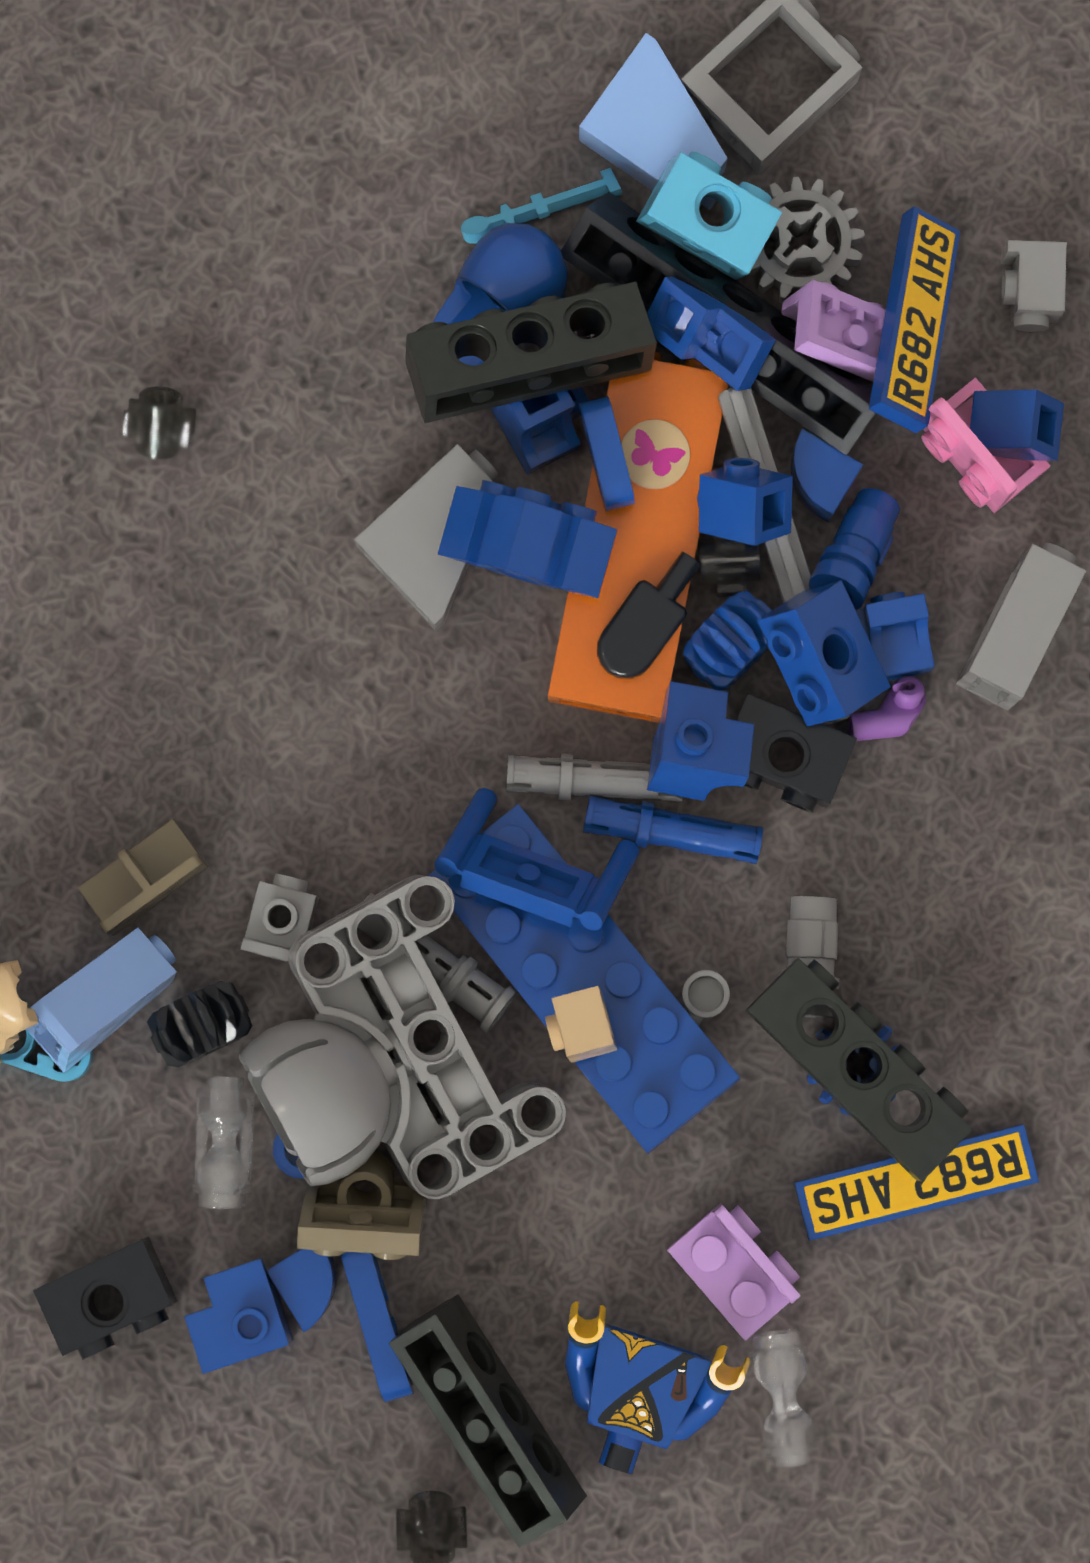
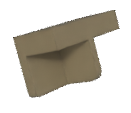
M172 819L129 851L124 848L118 852L119 858L79 886L78 890L101 920L99 925L104 932L115 936L209 866L177 822Z

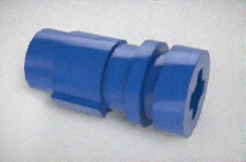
M873 488L862 489L858 492L852 506L847 509L834 536L833 545H829L824 549L819 563H817L808 584L810 589L842 580L855 610L862 607L878 572L876 567L882 565L894 539L892 533L900 507L892 496Z

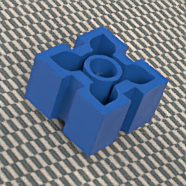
M482 480L480 490L456 486L438 555L485 568L527 583L554 589L558 588L598 598L617 529L595 522L597 511L568 502L559 504L551 501L552 496L523 487L514 489L502 484Z

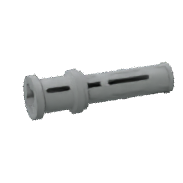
M370 893V894L364 899V901L367 900L368 898L374 896V894H373V893ZM368 915L358 925L359 929L378 943L382 941L385 935V926L383 920L378 915ZM427 935L416 940L415 943L447 1003L455 1002L481 1021L480 1029L486 1033L490 1032L511 1005L518 991L512 986L504 989L477 969L478 962L471 956L467 958L463 955L459 959Z

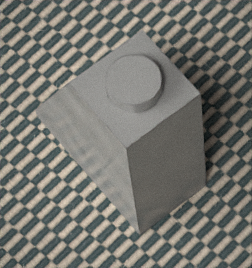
M458 444L354 539L357 548L435 631L445 624L470 565L438 555L456 486L480 490L482 480L493 482L499 475L479 451L475 449L468 455Z

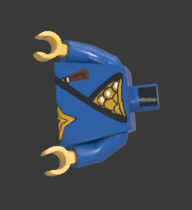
M573 1302L570 1307L568 1323L570 1334L565 1368L574 1403L580 1409L587 1412V1423L609 1430L599 1459V1463L606 1467L633 1474L643 1442L668 1449L672 1440H687L718 1414L731 1391L739 1388L744 1382L751 1362L750 1359L746 1357L742 1366L737 1368L727 1366L723 1362L728 1349L725 1345L717 1348L711 1364V1360L707 1356L606 1324V1307L604 1305H600L599 1315L594 1319H584L578 1315L579 1302Z

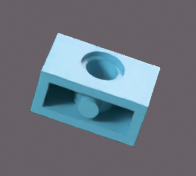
M680 152L669 160L636 222L735 280L748 275L779 220L782 211L770 205L772 197L761 188L748 182H741L738 186L719 175L722 168L712 159L697 152H691L689 156ZM703 197L713 198L721 204L724 211V219L721 226H711L702 219L699 205Z

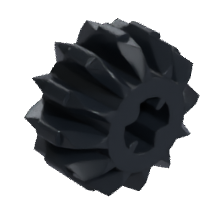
M225 981L208 985L159 1008L158 1011L152 1013L147 1021L152 1034L150 1038L157 1053H161L167 1066L181 1067L240 1040V1038L248 1035L253 1026L247 1013L249 1009L243 996L238 994L233 983Z

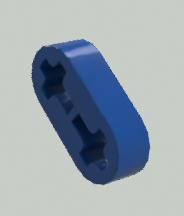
M609 397L579 403L582 423L605 511L635 504L633 489Z

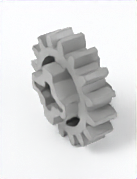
M793 177L790 191L785 193L775 182L769 186L768 194L772 197L770 205L782 211L779 220L770 234V237L775 240L776 251L769 260L764 249H762L748 275H754L758 272L762 275L758 286V291L761 294L772 286L779 289L778 303L782 304L789 297L790 293H795L811 280L830 284L834 280L836 283L846 287L850 283L852 275L844 265L852 267L859 266L863 254L856 249L850 248L862 243L865 236L864 230L850 229V225L857 219L859 212L856 207L844 211L841 210L839 206L844 192L840 189L829 198L823 195V180L821 179L815 181L811 191L803 190L799 177ZM800 206L812 208L810 211L791 212L787 209ZM831 223L835 227L839 239L838 255L833 252L834 247L827 242L826 231ZM815 226L809 247L802 245L798 250L794 249L787 257L792 235L800 237L804 232L808 233ZM809 269L816 274L810 277H794L789 275L792 271Z

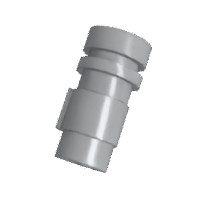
M815 896L791 897L790 920L787 921L786 938L787 967L798 958L806 966L815 959L834 977L839 923L836 922L837 899ZM834 977L839 982V985L836 989H839L840 978ZM820 1005L810 1007L803 1016L834 1018L830 1010Z

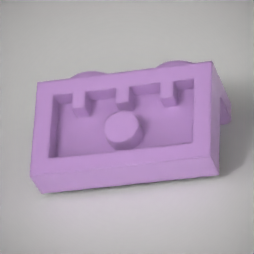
M811 280L782 302V315L797 321L795 351L873 382L886 311L883 305L864 301L838 290L836 286L830 283L818 282L816 280Z
M719 1203L667 1248V1251L746 1341L789 1302L793 1304L801 1297L792 1286L801 1277L778 1251L774 1252L769 1258L753 1241L761 1231L739 1205L728 1212Z

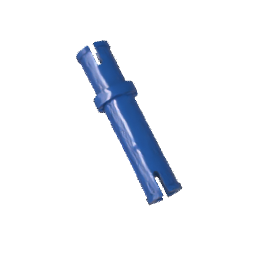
M590 795L583 833L607 835L634 841L638 847L645 849L647 844L678 848L679 850L727 857L757 864L763 837V827L654 808V802L642 800L641 805Z

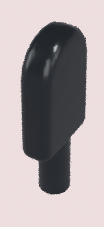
M681 552L657 587L646 580H640L602 631L597 642L598 660L608 674L619 679H633L644 674L654 663L686 618V608L676 602V599L701 566L694 558Z

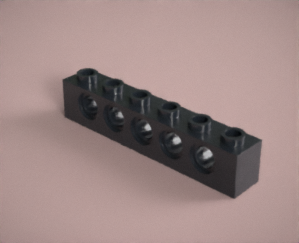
M607 192L586 208L561 250L566 261L599 284L615 283L623 285L636 282L646 313L664 278L672 276L708 294L741 314L776 339L751 386L752 390L843 454L847 455L878 415L869 410L873 386L872 381L795 351L797 322L782 315L781 311L735 279L636 222L640 213L610 192Z

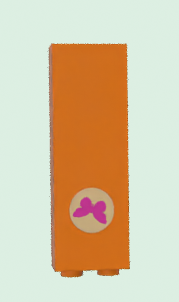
M658 352L654 354L651 371L609 381L606 397H609L635 504L605 511L595 470L592 466L585 507L597 511L595 522L615 528L617 532L599 597L594 598L572 592L567 594L548 691V702L656 723L660 722L665 693L672 679L682 623L651 667L644 674L633 679H619L608 674L603 669L597 657V642L604 628L640 580H646L657 587L681 552L695 559L700 533L699 507L697 503L700 475L712 471L723 414L718 401V395L728 388V383L697 359H686L684 365L661 361L662 355ZM690 581L676 599V602L684 607L686 606Z

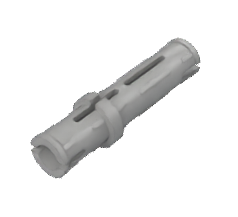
M561 753L560 758H539L508 754L506 792L557 794L558 800H570L571 795L643 800L656 799L682 802L683 799L680 796L647 790L650 764L573 759V754Z

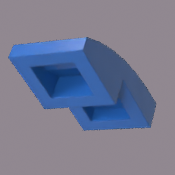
M672 276L664 278L647 312L657 341L681 360L696 358L736 391L751 388L776 341L767 332L730 307Z

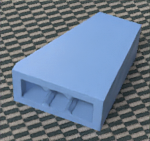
M645 33L580 124L579 141L651 191L655 188L669 160L680 152L687 156L691 152L705 155L722 168L719 173L722 176L725 173L727 156L658 42L652 36ZM703 197L699 208L703 205L710 210L717 200Z
M136 928L32 1005L30 1008L35 1010L39 1023L26 1030L65 1074L173 983L177 971L171 965L176 962V959L171 950L158 936L153 934L147 938L139 928Z

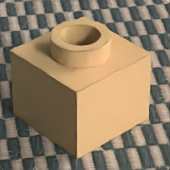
M599 986L551 998L555 1014L545 1016L554 1051L565 1049L566 1056L571 1063L617 1051L603 993Z

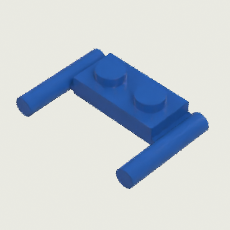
M478 789L434 864L436 871L445 877L459 874L462 876L460 887L541 916L542 918L568 927H572L575 919L578 918L585 928L589 930L600 929L639 855L638 846L630 840L620 841L601 877H594V874L489 835H479L497 803V796L490 789Z

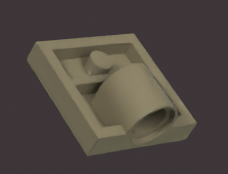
M374 1151L365 1164L347 1177L326 1185L310 1186L307 1183L298 1224L297 1249L312 1250L314 1253L322 1256H339L346 1252L372 1253L374 1256L385 1260H397L407 1255L419 1256L426 1197L411 1189L405 1181H394L393 1165L386 1156ZM367 1180L376 1184L379 1189L374 1192H363L355 1188L353 1183Z

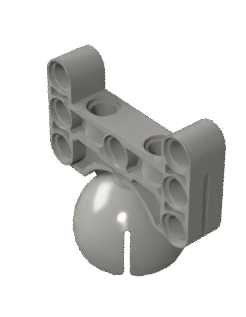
M423 875L407 877L306 932L295 940L289 950L288 962L312 1010L316 1012L314 1019L286 1021L271 1027L250 1041L239 1054V1059L246 1071L249 1070L248 1079L286 1150L290 1154L299 1157L296 1160V1165L310 1186L326 1185L349 1176L367 1162L380 1145V1142H384L406 1184L415 1192L428 1199H441L552 1138L561 1130L565 1122L566 1108L562 1098L557 1092L538 1083L524 1082L513 1086L499 1095L495 1094L420 953L415 941L443 926L449 921L454 911L455 899L452 890L444 881L436 877ZM426 885L435 892L437 904L434 912L429 917L419 919L411 912L409 905L410 897L418 887ZM376 914L384 922L385 935L379 944L367 948L358 939L357 927L364 917ZM325 943L332 951L333 964L325 974L311 976L304 965L305 954L311 946ZM364 977L367 979L385 1013L381 1017L360 978ZM435 1020L441 1032L438 1044L432 1050L426 1052L419 1051L415 1047L413 1040L416 1027L423 1021ZM391 1051L395 1058L394 1060H391L388 1052ZM416 1083L423 1084L440 1116L439 1119L435 1120ZM541 1095L546 1102V1115L537 1125L526 1126L521 1116L522 1107L530 1097ZM491 1125L496 1135L492 1149L485 1154L474 1155L469 1145L472 1132L479 1126ZM440 1154L444 1162V1172L441 1178L431 1184H421L417 1176V1168L420 1161L428 1155Z

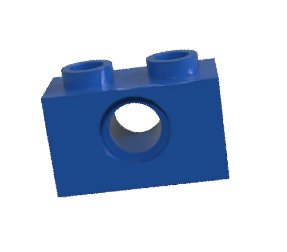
M842 580L802 591L757 620L768 643L769 650L780 668L793 696L794 703L799 709L806 726L847 717L891 687Z

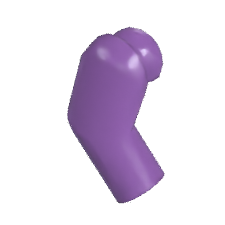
M913 676L900 677L895 681L893 688H891L878 710L850 714L848 718L849 735L857 738L856 741L905 735L924 709L926 703L925 688L922 682Z

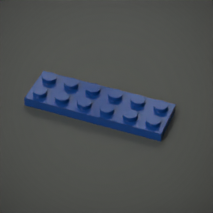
M519 804L479 834L482 836L483 834L489 835L567 864ZM435 869L428 875L444 881L449 886L455 899V914L546 1028L545 1016L555 1014L551 998L599 986L603 993L617 1051L574 1063L647 1154L652 1152L741 1080L739 1075L609 915H607L602 927L598 930L585 928L578 918L575 919L572 927H568L460 887L462 876L459 874L445 877Z

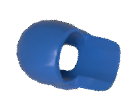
M507 223L492 228L477 242L465 260L453 292L443 304L433 322L452 324L473 319L477 314L489 309L509 311L530 306L536 300L546 296L565 298L568 269L561 249L547 233L529 224ZM488 295H490L493 299H495V300H496L500 305H502L505 309H503L502 307H500L499 305H497ZM465 356L459 359L467 365H479L484 362L475 356Z

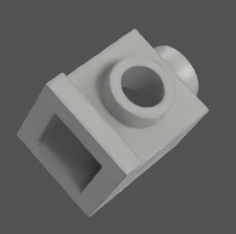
M1007 241L1001 252V264L1012 265V270H1003L1002 305H1011V321H1014L1015 330L1024 332L1048 330L1049 323H1057L1065 312L1067 242Z
M276 873L273 884L259 881L245 938H243L240 950L288 962L290 948L295 940L312 929L319 897L307 893L309 882ZM277 906H286L291 912V921L284 928H275L270 922V913Z

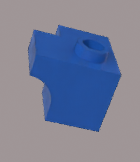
M582 387L490 409L526 474L529 475L578 450L581 442L576 434L572 420L581 416L579 403L589 400Z
M904 592L882 594L870 598V604H866L863 609L856 610L888 681L899 679L903 676L927 674L935 667L929 638V614L925 594L905 597Z
M670 681L665 693L659 726L653 737L647 785L648 791L705 801L708 793L715 788L723 786L744 787L749 778L755 724L726 719L728 692Z
M263 1257L204 1277L212 1306L184 1316L203 1374L288 1346L294 1340L278 1289L267 1273Z

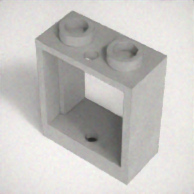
M765 0L681 78L682 84L704 120L758 176L858 83L862 66L858 63L860 56L857 50L842 35L837 34L833 37L818 22L820 15L809 0ZM780 17L835 74L768 135L728 95L713 77L776 18Z
M1044 543L1042 548L1032 544L1016 562L956 685L1007 711L1024 697L1087 571L1074 564L1077 559L1075 555L1051 543Z

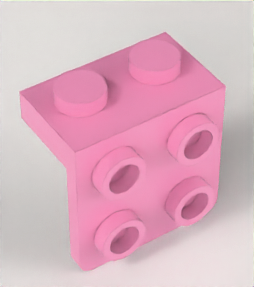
M975 377L947 401L940 397L928 409L930 411L929 424L923 429L925 433L921 436V439L926 448L939 462L944 463L949 460L963 476L959 480V484L968 498L980 508L986 504L995 514L1045 473L1051 465L1047 461L997 457L988 451L970 429L974 391H987Z

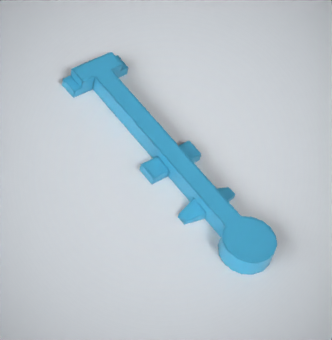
M608 168L600 171L601 180L544 199L542 194L538 193L530 196L532 203L514 209L504 204L500 206L501 213L490 217L474 216L468 218L462 223L461 232L466 242L476 244L492 228L507 223L521 224L538 217L542 219L550 216V213L601 197L607 192H610L615 197L622 195V190L612 169Z

